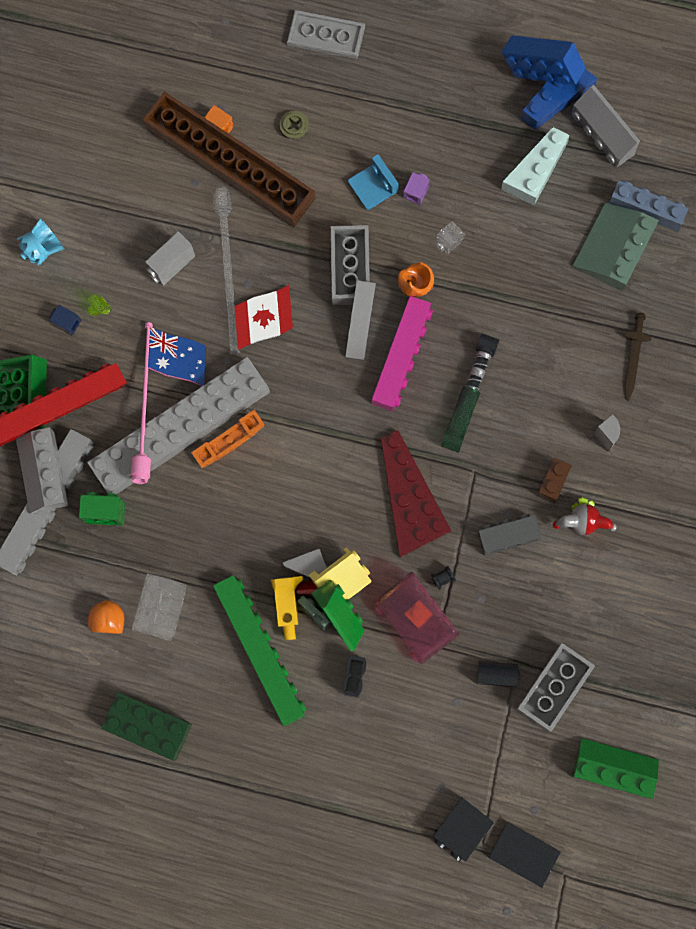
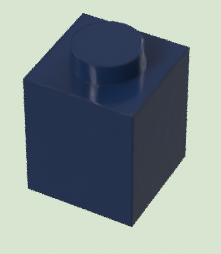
M58 305L57 309L52 310L49 321L53 326L72 336L82 320L79 315Z

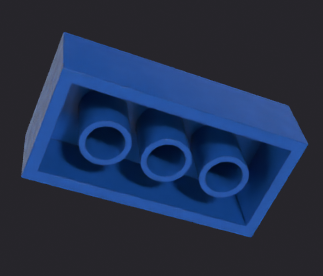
M511 35L501 52L512 74L519 79L525 78L576 85L586 69L574 43L569 41Z

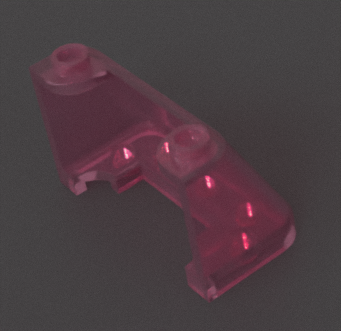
M412 571L374 601L376 603V606H374L375 610L380 616L384 614L412 651L409 655L415 663L420 662L422 665L459 637L456 628Z

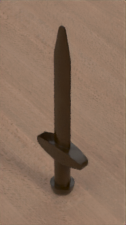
M637 313L635 315L636 324L634 332L623 333L624 337L632 340L625 383L627 401L630 400L635 387L641 342H649L652 339L650 336L642 333L643 322L646 320L644 313Z

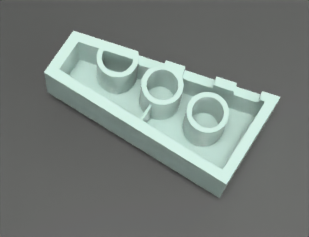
M553 127L503 181L501 190L531 205H535L561 157L570 135Z

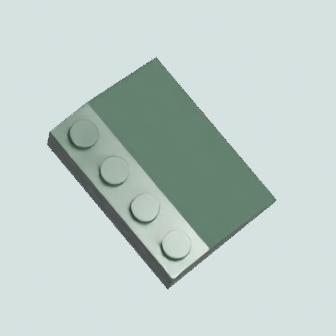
M605 203L572 267L623 291L659 220L643 212Z

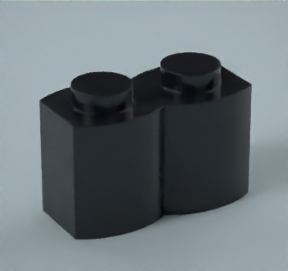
M351 655L347 661V676L343 681L342 689L344 696L359 698L363 689L362 678L366 672V659Z

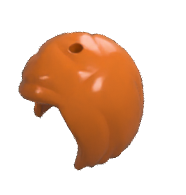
M423 262L411 264L407 269L399 272L398 285L406 296H424L433 288V271Z
M109 600L96 603L88 615L89 630L98 633L121 634L125 621L122 608L116 602Z

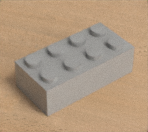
M368 225L331 226L333 305H353L357 280L370 282Z
M561 643L516 710L548 733L551 732L595 665Z

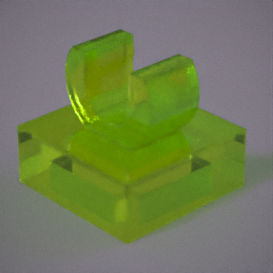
M93 294L88 299L92 305L87 309V312L91 316L93 314L95 316L108 314L112 310L101 295Z

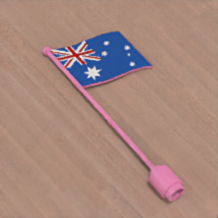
M150 322L145 323L147 333L140 454L131 459L130 477L132 482L136 484H145L150 478L151 459L143 454L148 369L168 377L190 381L200 386H204L206 346L191 339L169 335L152 328L153 324Z

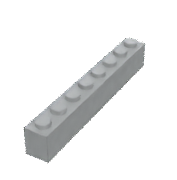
M70 429L58 450L65 491L73 486L76 473H80L84 466L83 461L86 456L91 455L94 449V443L91 439ZM28 503L26 504L0 549L1 568L16 576L24 570L27 557L34 553L36 548L34 545L45 534L46 530L44 528L48 522L50 523L53 520L55 509L30 514Z

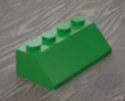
M581 738L572 777L653 799L658 779L659 760Z

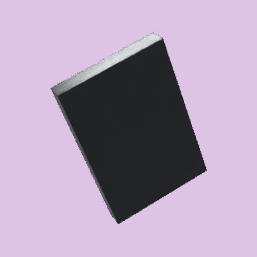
M507 822L488 858L543 888L561 852Z

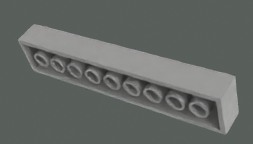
M248 357L145 424L143 454L151 459L150 472L270 393L269 387ZM141 427L87 462L107 493L118 494L133 484L130 477L131 459L140 454Z

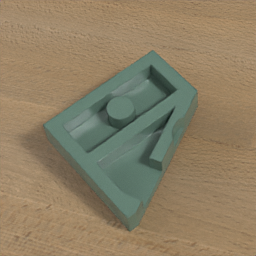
M302 596L297 601V604L323 632L330 627V621L326 615L315 608L316 604L310 598L306 599Z

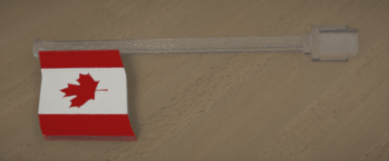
M221 187L216 188L212 195L214 213L220 216L231 350L229 354L238 355L240 353L239 350L253 343L280 336L293 329L290 289L288 284L278 291L253 297L234 306L227 216L232 212V200L229 189Z

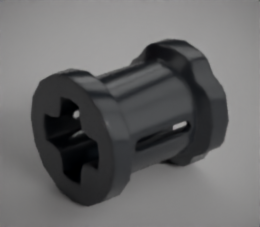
M446 566L443 571L437 574H431V578L438 590L443 585L456 581L449 566Z

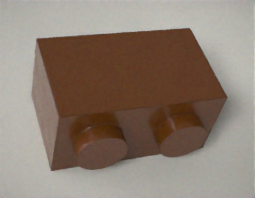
M554 457L537 496L555 504L572 465Z

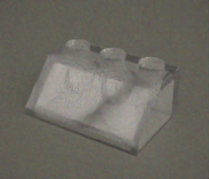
M147 573L132 631L173 641L187 585Z

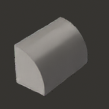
M614 415L599 425L593 434L608 452L612 449L620 435V425Z

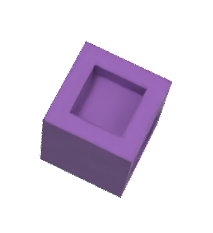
M412 173L405 187L403 198L421 205L429 188L430 179L422 173Z

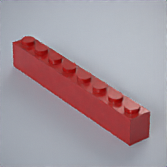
M107 363L99 368L100 371L96 373L90 371L84 374L83 379L79 381L73 379L66 383V387L62 389L56 387L49 391V395L45 397L39 395L32 399V403L25 405V403L20 404L14 408L15 411L9 414L7 411L1 413L0 446L123 388L127 382L117 363L112 365Z

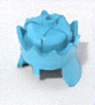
M41 218L29 233L27 232L17 238L21 240L19 248L23 251L20 253L24 260L28 258L30 262L37 263V265H41L49 255L65 249Z

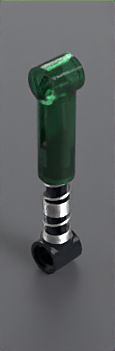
M481 333L476 347V362L470 370L467 386H463L441 447L459 453L480 395L478 391L479 384L486 373L487 362L490 361L491 357H494L500 339Z

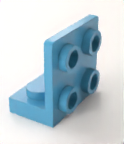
M379 154L372 158L371 166L348 180L349 185L366 210H370L391 197L399 189V183Z

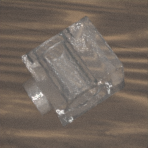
M451 221L436 235L435 245L440 251H445L449 254L464 241L465 233Z

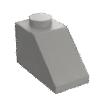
M320 549L283 562L285 569L310 580L309 574L314 570L320 574L327 568Z

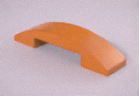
M253 410L239 419L237 424L209 443H204L191 453L200 467L204 468L242 445L260 431L265 424L257 412Z

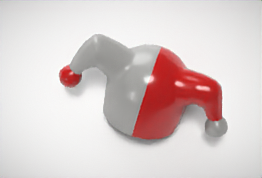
M590 504L578 505L571 514L562 516L558 521H554L552 525L555 529L571 527L575 533L582 536L590 535L598 528L609 529L611 532L617 529L616 525L609 518L600 515L597 508Z

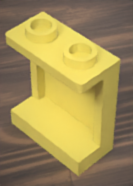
M347 547L343 549L346 554L320 574L315 570L309 574L317 588L329 580L334 585L339 584L345 592L342 595L345 600L347 598L350 599L372 582L368 577L370 574L369 570L364 564L360 565L358 562L361 560L354 550L351 552Z

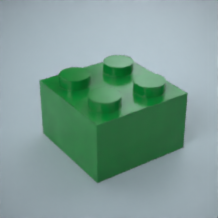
M87 492V495H81L79 518L85 524L124 526L126 503L115 493H106V496H98V493Z

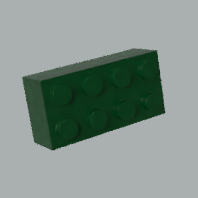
M117 692L101 729L172 761H176L192 724Z

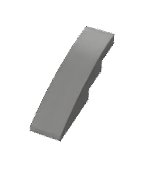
M357 280L345 357L364 360L376 283Z

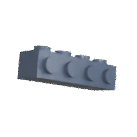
M618 181L609 204L643 212L659 220L658 225L676 232L681 228L689 209L680 202L674 203L665 196L654 195L649 190L634 187L627 181Z

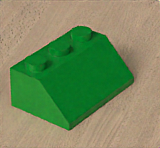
M329 580L311 594L340 638L352 652L365 631L361 626L363 620L358 613L354 614L352 612L354 606L348 598L346 600L343 598L342 595L345 592L339 584L334 585Z

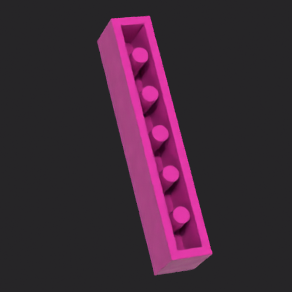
M412 296L409 297L372 398L373 405L390 411H394L395 406L399 407L402 396H399L401 389L405 390L408 383L406 375L408 372H412L415 363L412 361L414 354L418 355L421 344H418L420 337L424 338L427 327H425V323L427 320H431L433 314L430 302Z

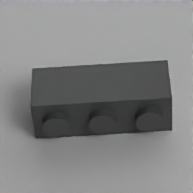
M525 514L519 516V520L511 522V519L499 522L500 525L493 527L492 524L481 527V530L478 531V537L484 556L539 541L542 537L535 515Z

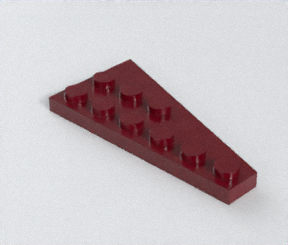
M397 430L381 438L399 556L401 558L450 533L451 529L400 432Z

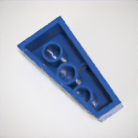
M585 69L576 85L546 82L523 109L521 120L536 130L553 118L555 114L561 110L563 111L569 104L578 100L593 84L595 86L598 78Z

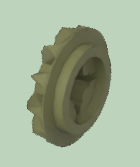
M287 112L280 120L281 132L288 139L294 138L297 140L300 137H304L305 133L308 132L309 121L302 112ZM291 122L294 124L299 123L298 130L295 128L291 129Z

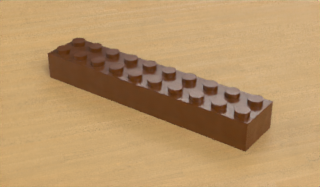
M165 91L143 118V123L147 130L293 227L297 225L316 199L313 189Z

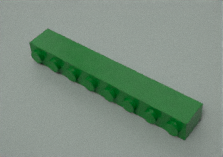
M233 575L213 585L283 726L285 727L305 717L304 711L307 709L302 700H297L295 694L298 691L293 682L289 684L286 678L289 675L284 664L280 666L277 660L280 656L275 647L271 648L268 642L271 638L267 630L262 631L259 624L263 622L258 612L253 613L251 607L254 604L249 595L245 597L242 591L245 587L241 579H236Z

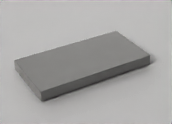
M295 10L287 39V46L358 59L365 23Z

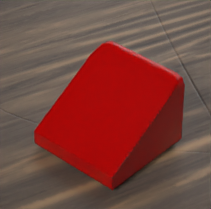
M301 581L297 586V595L312 596L311 593L317 587L313 581Z

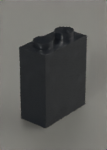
M461 797L433 835L436 838L434 842L442 849L445 847L449 848L452 851L450 855L460 862L463 859L466 862L495 822Z

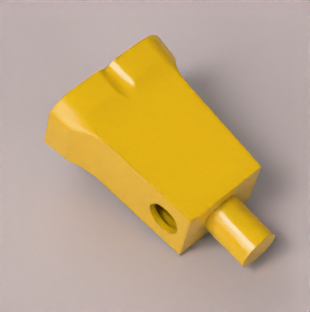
M303 576L271 579L275 593L278 627L283 626L284 640L296 639L295 625L299 624L296 588L303 581Z

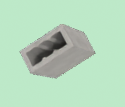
M178 231L145 261L148 267L146 270L150 274V278L156 284L160 282L164 286L195 257L191 243Z

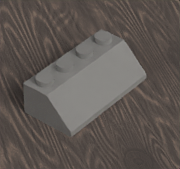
M593 84L573 105L572 116L575 121L582 124L585 133L588 136L591 135L595 140L597 148L604 151L607 160L616 167H619L635 155L640 140Z
M50 427L31 431L16 439L29 513L34 514L68 506L54 431Z

